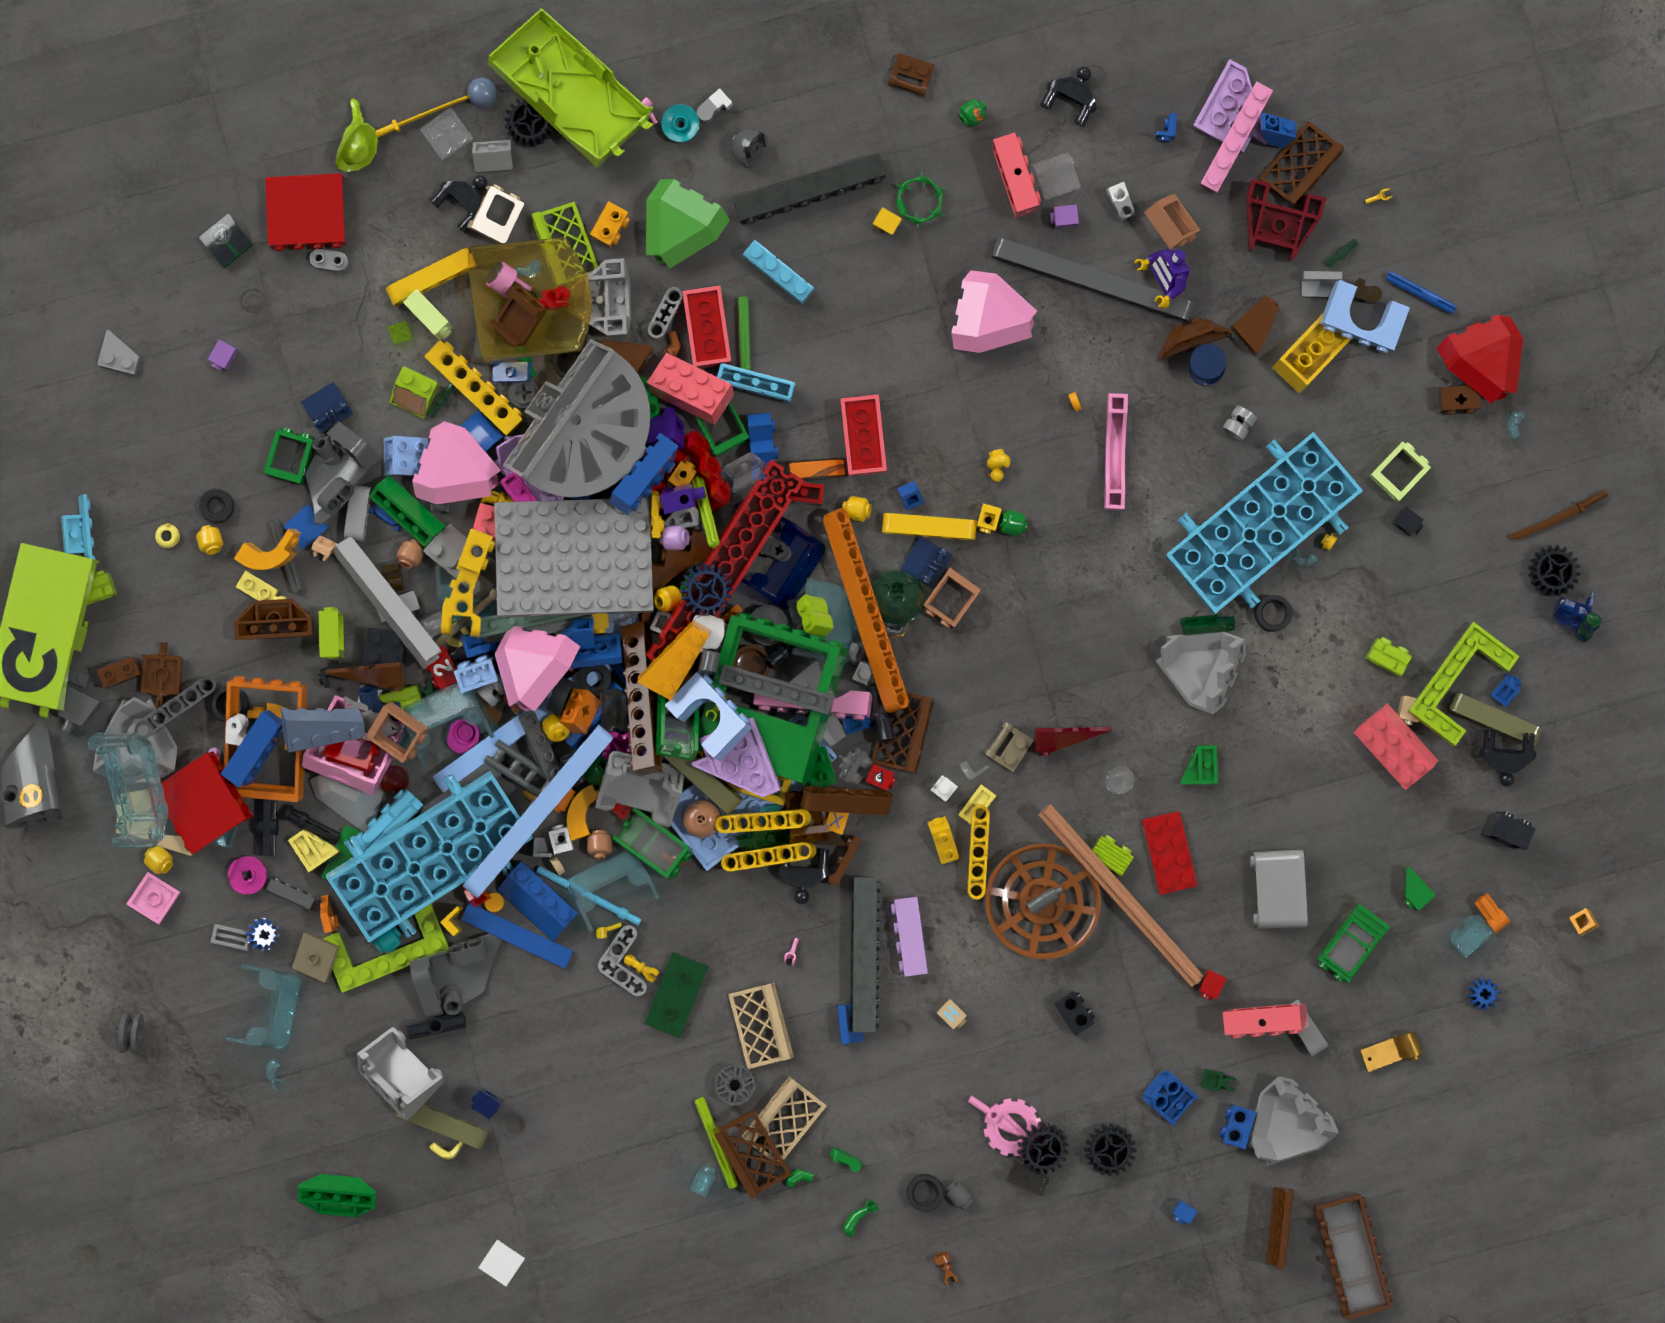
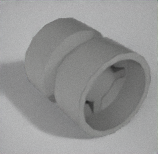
M1237 405L1231 413L1232 419H1228L1222 429L1232 437L1243 441L1249 432L1248 428L1254 425L1257 417L1247 409Z
M497 672L498 681L476 689L492 707L501 700V695H506L501 676Z

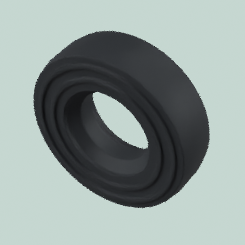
M211 489L201 497L199 510L207 521L222 523L227 521L233 514L234 501L226 491ZM214 499H220L224 503L223 510L217 514L211 512L209 508L210 502Z
M605 665L581 667L578 671L577 684L579 688L588 689L595 696L604 694L611 686L612 676ZM593 671L600 673L602 677L601 683L596 687L590 686L587 683V676Z

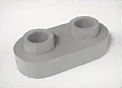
M316 249L310 254V262L317 269L341 272L347 268L349 263L347 256L338 251ZM318 255H321L322 260L319 262L316 261V257ZM336 258H341L340 264H335Z

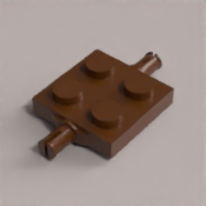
M160 642V649L157 654H143L141 693L155 695V707H161L164 704V696L181 693L183 657L167 654L168 642Z

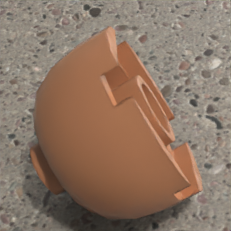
M694 801L684 811V827L694 837H710L717 832L715 822L721 816L720 811L710 801Z

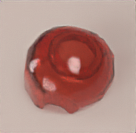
M389 766L379 787L385 793L392 791L396 794L399 790H404L409 785V774L400 766Z

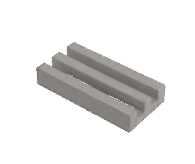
M214 924L210 943L249 951L250 943L247 942V939L251 936L247 935V938L217 932L218 929L246 935V930ZM216 936L245 942V946L216 940Z

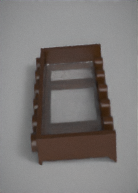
M1359 1193L1313 1205L1341 1313L1346 1320L1390 1309V1303L1393 1302L1390 1291L1386 1289L1385 1284L1388 1283L1386 1274L1382 1272L1380 1267L1383 1264L1381 1255L1376 1252L1377 1240L1370 1230L1372 1221L1370 1216L1366 1215L1365 1208H1367L1365 1197H1362Z

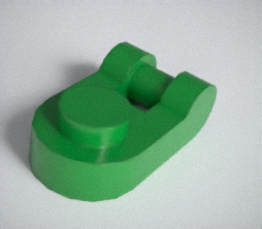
M832 1147L829 1153L832 1156V1161L838 1164L843 1162L849 1165L853 1172H858L861 1169L862 1161L859 1158L839 1148Z

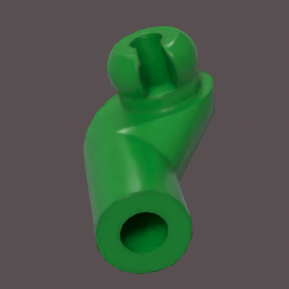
M796 1169L791 1172L792 1175L786 1178V1185L794 1187L801 1180L811 1183L814 1173Z

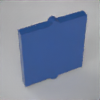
M309 504L283 525L286 530L296 529L301 532L298 544L303 550L329 528L326 524H315L314 510Z

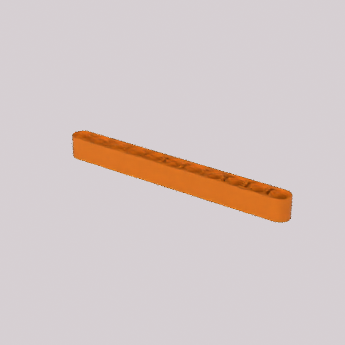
M839 508L824 515V526L883 706L887 712L892 713L908 706V696L849 516L843 508Z

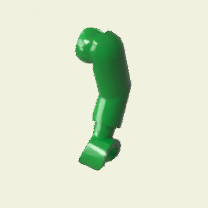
M868 1200L864 1208L861 1207L850 1213L843 1226V1232L846 1236L853 1237L856 1234L855 1227L858 1221L865 1217L867 1213L879 1210L875 1202Z

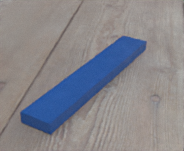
M470 902L461 918L462 921L493 934L565 969L573 954V950L481 907H474Z

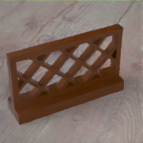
M1308 121L1297 133L1296 138L1284 148L1260 176L1259 180L1271 183L1270 188L1295 209L1342 155L1344 146L1339 142H1335ZM1310 128L1315 132L1316 138L1304 140V133ZM1327 141L1331 146L1328 150L1319 151L1318 142ZM1316 142L1317 151H1305V143ZM1303 143V153L1292 154L1293 145ZM1317 155L1318 162L1315 165H1307L1306 156ZM1304 156L1305 166L1293 167V157ZM1290 158L1291 167L1280 168L1279 162L1281 159ZM1305 169L1306 176L1303 179L1294 180V170ZM1292 171V180L1281 181L1280 172ZM1278 172L1279 181L1270 182L1266 177L1269 173ZM1293 184V191L1286 195L1282 191L1281 185Z
M907 693V696L910 697L908 698L909 701L913 698L921 700L919 708L912 711L908 705L907 708L910 713L903 718H900L897 711L894 712L899 720L892 724V726L894 727L901 723L906 732L898 737L895 735V739L887 744L882 743L883 746L879 748L880 743L876 739L871 763L917 774L935 699ZM913 716L916 721L915 726L908 730L903 721ZM908 734L911 743L908 747L903 748L899 739ZM897 742L901 751L892 756L887 747ZM885 748L890 758L884 762L878 761V752ZM902 753L907 758L905 767L897 765L894 760L895 757Z
M755 1109L723 1126L719 1125L713 1129L716 1140L751 1199L758 1196L759 1192L792 1175ZM751 1116L756 1120L754 1128L744 1126L745 1120ZM731 1127L740 1128L738 1137L730 1136L726 1130ZM743 1129L753 1132L751 1141L740 1138ZM756 1133L764 1134L766 1137L764 1144L753 1142ZM739 1142L749 1144L747 1154L738 1151L737 1146ZM752 1145L762 1148L760 1157L750 1155ZM765 1149L774 1151L773 1160L763 1158ZM748 1158L759 1160L756 1169L747 1167ZM761 1161L772 1164L769 1173L759 1171ZM774 1165L782 1166L785 1170L781 1175L772 1174ZM757 1174L768 1176L766 1183L758 1186L756 1182Z
M1274 1187L1265 1264L1273 1265L1277 1270L1283 1271L1286 1265L1294 1189Z

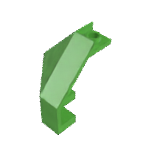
M661 179L646 200V255H654L655 260L659 264H666L670 269L716 241L730 219L723 208L714 202L713 205L703 200V195L692 189L688 191L680 186L681 183L675 179Z

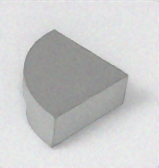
M853 642L849 650V660L851 664L858 666L865 653V648Z

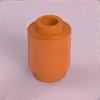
M570 789L553 810L558 813L561 811L566 812L575 798L576 792Z

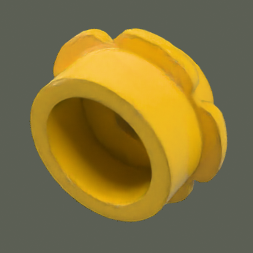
M1334 533L1325 535L1321 541V544H1323L1322 549L1325 548L1330 551L1338 539L1333 536Z

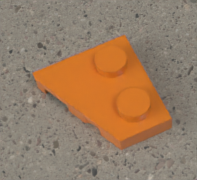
M329 894L321 896L320 917L324 933L337 931L339 920L337 915L333 913Z

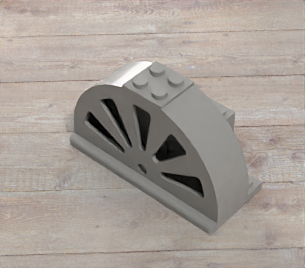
M590 340L558 387L545 381L524 413L533 418L534 421L502 466L538 489L563 497H581L595 494L614 485L621 478L624 479L627 474L630 475L634 464L644 455L645 443L650 427L648 396L635 369L613 349Z

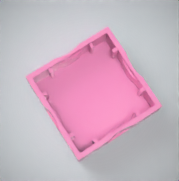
M335 695L327 711L345 709L344 698ZM397 721L394 723L404 729L388 738L400 745L405 735L406 725ZM359 739L345 741L341 753L364 761L369 755L372 744ZM326 745L306 749L303 755L302 767L374 796L393 759L392 755L381 748L378 757L374 756L373 761H375L372 772H368L367 776L364 777V771L333 761H325L326 757L322 758V754Z

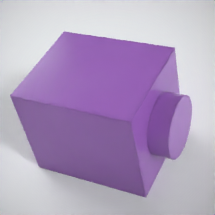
M1077 205L1053 208V212L1050 213L1051 224H1054L1055 229L1078 227Z
M218 340L208 360L212 362L211 366L217 370L225 369L228 371L239 351L229 344Z

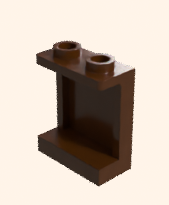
M521 285L510 287L507 292L510 296L497 318L489 322L493 330L497 334L502 335L507 340V343L513 347L526 345L548 310Z
M791 791L785 794L786 810L803 809L800 806L803 792ZM808 811L811 815V821L807 826L788 829L790 843L828 840L829 826L827 825L826 812ZM801 814L797 815V821L799 823L803 822V816Z

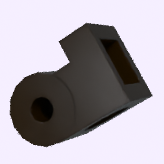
M1358 278L1354 285L1357 286L1353 300L1366 304H1375L1382 297L1381 289L1377 286H1365L1366 280Z
M396 562L381 566L384 578L395 592L404 590L400 564Z

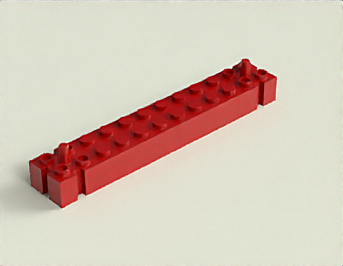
M773 460L767 462L761 472L765 475L762 481L759 479L755 481L720 536V544L712 549L703 563L707 564V570L713 564L715 565L714 571L718 567L722 568L720 575L727 573L724 581L730 579L731 583L726 584V587H732L733 590L727 591L726 594L732 595L791 503L792 500L788 498L791 492L796 494L804 482L803 479L792 472H788L787 475L784 474L785 468ZM702 574L696 580L700 583H705L711 578L712 574ZM717 578L714 591L721 595L722 588ZM692 584L691 596L696 601L699 591ZM698 584V586L702 588L701 590H703V595L705 593H710L714 596V594L710 592L711 590L709 588L711 587L709 585L705 587ZM707 597L700 605L709 606L717 600ZM725 597L724 600L728 602L730 598ZM680 599L658 634L661 638L658 645L653 642L645 656L651 660L656 659L693 621L694 616L698 614V608L695 612H691L690 610L693 605L685 606L689 600L682 601ZM718 607L715 608L717 611L716 615L712 613V610H709V615H713L717 618L722 612L718 609Z

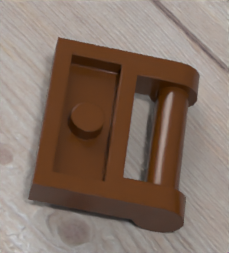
M898 53L888 86H898L919 93V96L924 97L935 64ZM900 74L923 82L922 86L897 79V75Z

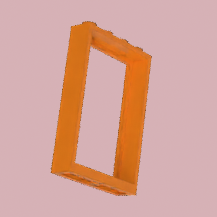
M234 676L233 679L227 682L226 723L228 719L239 714L240 688L298 693V708H305L307 710L308 685H301L300 681H290L289 684L283 683V680L278 679L266 682L263 678L245 680L243 676ZM225 743L224 768L238 749V745ZM305 749L296 751L295 786L255 782L240 788L235 785L241 797L291 802L302 800L304 796L305 769L302 767Z

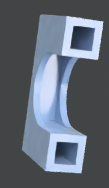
M1342 280L1336 281L1319 325L1324 326V330L1335 333L1337 331L1342 333L1341 336L1346 339H1357L1361 345L1370 347V345L1377 347L1376 350L1381 353L1387 354V352L1394 351L1410 307L1390 301L1386 305L1379 325L1372 331L1362 330L1352 322L1350 317V306L1357 286Z
M696 672L665 706L677 719L685 722L702 704L708 702L716 703L720 710L719 725L701 745L714 759L722 761L752 729L748 723L750 720L743 713L739 714L736 711L738 707L731 700L727 701L724 698L726 694L719 687L715 688L711 684L713 680L707 674L702 675Z

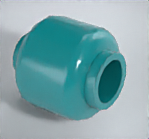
M394 926L374 939L373 944L381 953L390 954L401 945L399 938L401 934Z

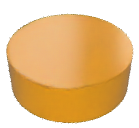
M1076 392L1070 393L1069 398L1074 411L1082 410Z
M490 893L491 899L484 902L485 907L491 912L500 911L504 906L503 897L499 893Z

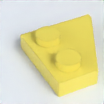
M306 829L288 840L308 872H312L340 852L338 848Z

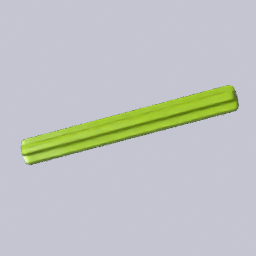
M696 476L692 480L694 489L704 487L706 498L697 500L707 542L709 547L716 548L720 542L704 480Z
M704 1097L695 1100V1104L729 1189L738 1186V1182L728 1158L714 1136L713 1129L716 1126Z

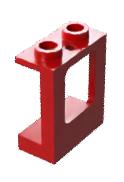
M365 733V738H360L359 740L372 744L366 760L363 761L342 754L341 750L344 742L326 745L322 758L326 757L325 761H333L364 771L363 776L366 777L368 772H372L375 761H373L374 756L378 757L381 747L366 737L367 733Z

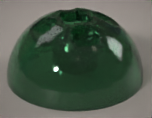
M901 569L888 570L878 575L872 582L871 586L884 622L904 624L916 618L922 611L925 602L924 589L920 581L910 572Z

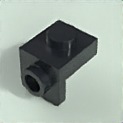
M333 661L327 663L328 667L319 669L321 673L318 674L320 684L324 685L325 688H330L328 676L331 675L326 674L325 670L345 668L344 663Z

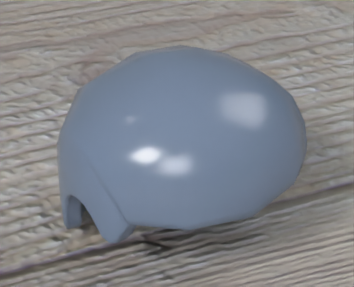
M480 77L474 79L469 84V100L476 108L485 109L491 107L497 99L495 84L490 79Z

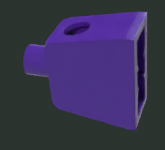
M666 407L664 408L663 415L655 416L650 421L648 437L645 443L647 448L650 445L652 447L655 446L656 437L659 433L677 444L678 449L684 448V423L675 414V409Z
M685 484L662 489L660 498L664 514L694 507L696 500L706 498L704 487L693 489L692 484ZM682 495H687L689 498L685 499Z

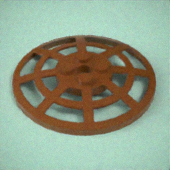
M1031 844L1010 853L994 869L986 889V914L994 933L1008 948L1029 958L1053 959L1076 950L1091 935L1100 915V889L1098 882L1067 848L1054 844ZM1031 850H1049L1047 861H1034L1023 865L1018 858V855ZM1056 852L1071 857L1083 870L1073 875L1065 867L1054 863ZM1009 861H1012L1017 870L1008 879L1005 888L993 887L999 872ZM1034 867H1045L1043 878L1033 880L1027 872L1028 869ZM1053 868L1062 872L1068 877V880L1060 885L1051 880ZM1021 875L1026 883L1021 893L1010 891L1013 882ZM1087 876L1094 890V908L1083 906L1082 891L1078 882ZM1061 886L1062 890L1065 891L1074 886L1077 904L1066 902L1065 894L1062 893L1058 896L1059 900L1035 915L1031 913L1026 905L1027 902L1051 887L1056 889ZM991 895L1002 897L1003 911L1007 920L999 926L996 925L992 914ZM1008 898L1019 900L1021 911L1014 916L1010 914ZM1064 910L1074 911L1075 914L1072 920L1064 927L1059 917ZM1081 913L1093 915L1086 931L1074 942L1068 932L1076 925ZM1025 917L1034 922L1032 934L1021 929L1016 923ZM1053 923L1058 931L1055 934L1040 936L1042 924ZM1012 927L1021 936L1031 940L1029 951L1014 945L1002 933ZM1062 937L1068 946L1052 953H1036L1038 941H1052Z

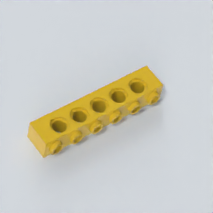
M439 340L424 357L506 436H510L524 422L521 418L523 414L516 407L512 409L507 404L510 401L502 394L498 396L494 392L496 388L489 381L483 382L480 379L482 374L475 368L471 370L466 365L468 361L461 354L457 357L452 352L454 348L447 341L443 343ZM448 356L452 357L453 363L449 366L444 365V359ZM460 370L467 371V375L463 379L457 378V373ZM474 383H479L481 386L477 392L471 391V386ZM493 396L494 403L492 405H485L484 400L486 397ZM501 409L508 410L506 418L501 419L498 417Z

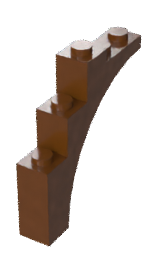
M691 528L689 544L687 545L689 547L675 551L662 550L661 561L663 562L651 561L653 606L654 596L658 589L664 588L674 576L690 565L706 560L713 548L708 545L705 530ZM717 532L718 538H720L723 532ZM651 612L637 613L640 615L641 621L649 622Z

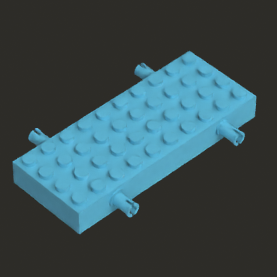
M1314 432L1289 453L1285 452L1275 439L1269 443L1266 448L1276 458V463L1201 526H1197L1187 512L1177 520L1188 532V537L1164 557L1213 615L1237 595H1241L1250 608L1258 604L1261 600L1250 589V584L1325 522H1329L1339 535L1349 528L1339 517L1338 511L1363 490Z
M491 771L465 787H461L454 774L449 775L452 783L448 777H445L443 781L451 791V796L367 849L363 850L355 836L350 837V841L347 839L344 842L353 857L327 873L326 877L368 942L376 939L396 925L400 927L406 938L411 937L409 931L414 935L416 929H414L408 918L464 883L520 818ZM532 835L527 839L525 843L533 839ZM510 861L502 869L504 876L509 874L506 866L510 872L515 869Z

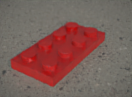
M1180 811L1143 819L1142 824L1159 895L1196 887V877Z

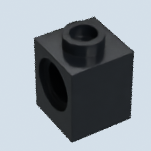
M1405 506L1392 521V524L1410 537L1413 534L1417 535L1421 531L1424 519Z

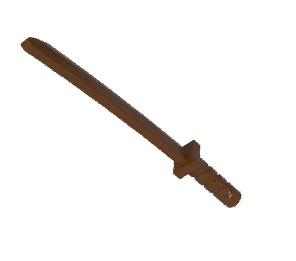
M1602 490L1589 499L1576 503V506L1560 514L1507 535V538L1520 539L1543 530L1579 512L1586 511L1587 507L1607 497L1608 494L1605 490Z

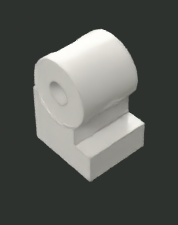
M237 714L227 720L225 743L240 745L247 735L246 728L249 724L245 715Z

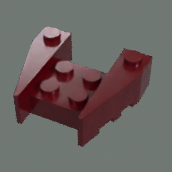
M1252 178L1245 198L1248 251L1254 249L1255 241L1291 250L1288 259L1291 262L1322 217L1327 198L1308 193L1305 196L1301 211L1266 202L1271 183Z

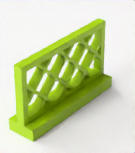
M575 201L531 215L532 224L556 288L579 281L589 272L581 269L584 261L592 263L594 270L598 267ZM572 208L574 212L572 221L561 216L565 209ZM551 214L557 217L555 225L547 224L544 216ZM559 219L570 223L566 232L556 228ZM572 225L580 229L581 233L578 238L568 234ZM554 231L564 235L560 244L552 240L551 236ZM566 237L576 241L573 250L562 246ZM578 242L586 246L587 252L585 256L575 252ZM560 248L571 253L567 262L559 259L558 252ZM572 255L583 259L579 268L569 264ZM567 266L577 271L575 277L566 279L564 271Z

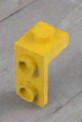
M946 816L927 822L941 864L959 859Z

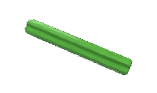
M744 296L738 298L740 368L750 370L749 299Z

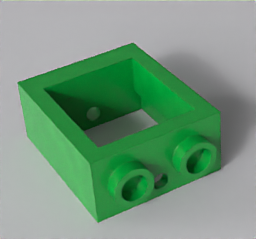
M731 401L727 407L741 434L718 446L712 440L703 420L695 416L716 457L750 440Z
M284 427L282 431L276 429L264 474L303 485L306 477L305 473L309 467L314 450L312 447L314 441L311 439L312 436L301 433L299 436L293 434V430ZM281 436L307 443L298 475L272 468Z

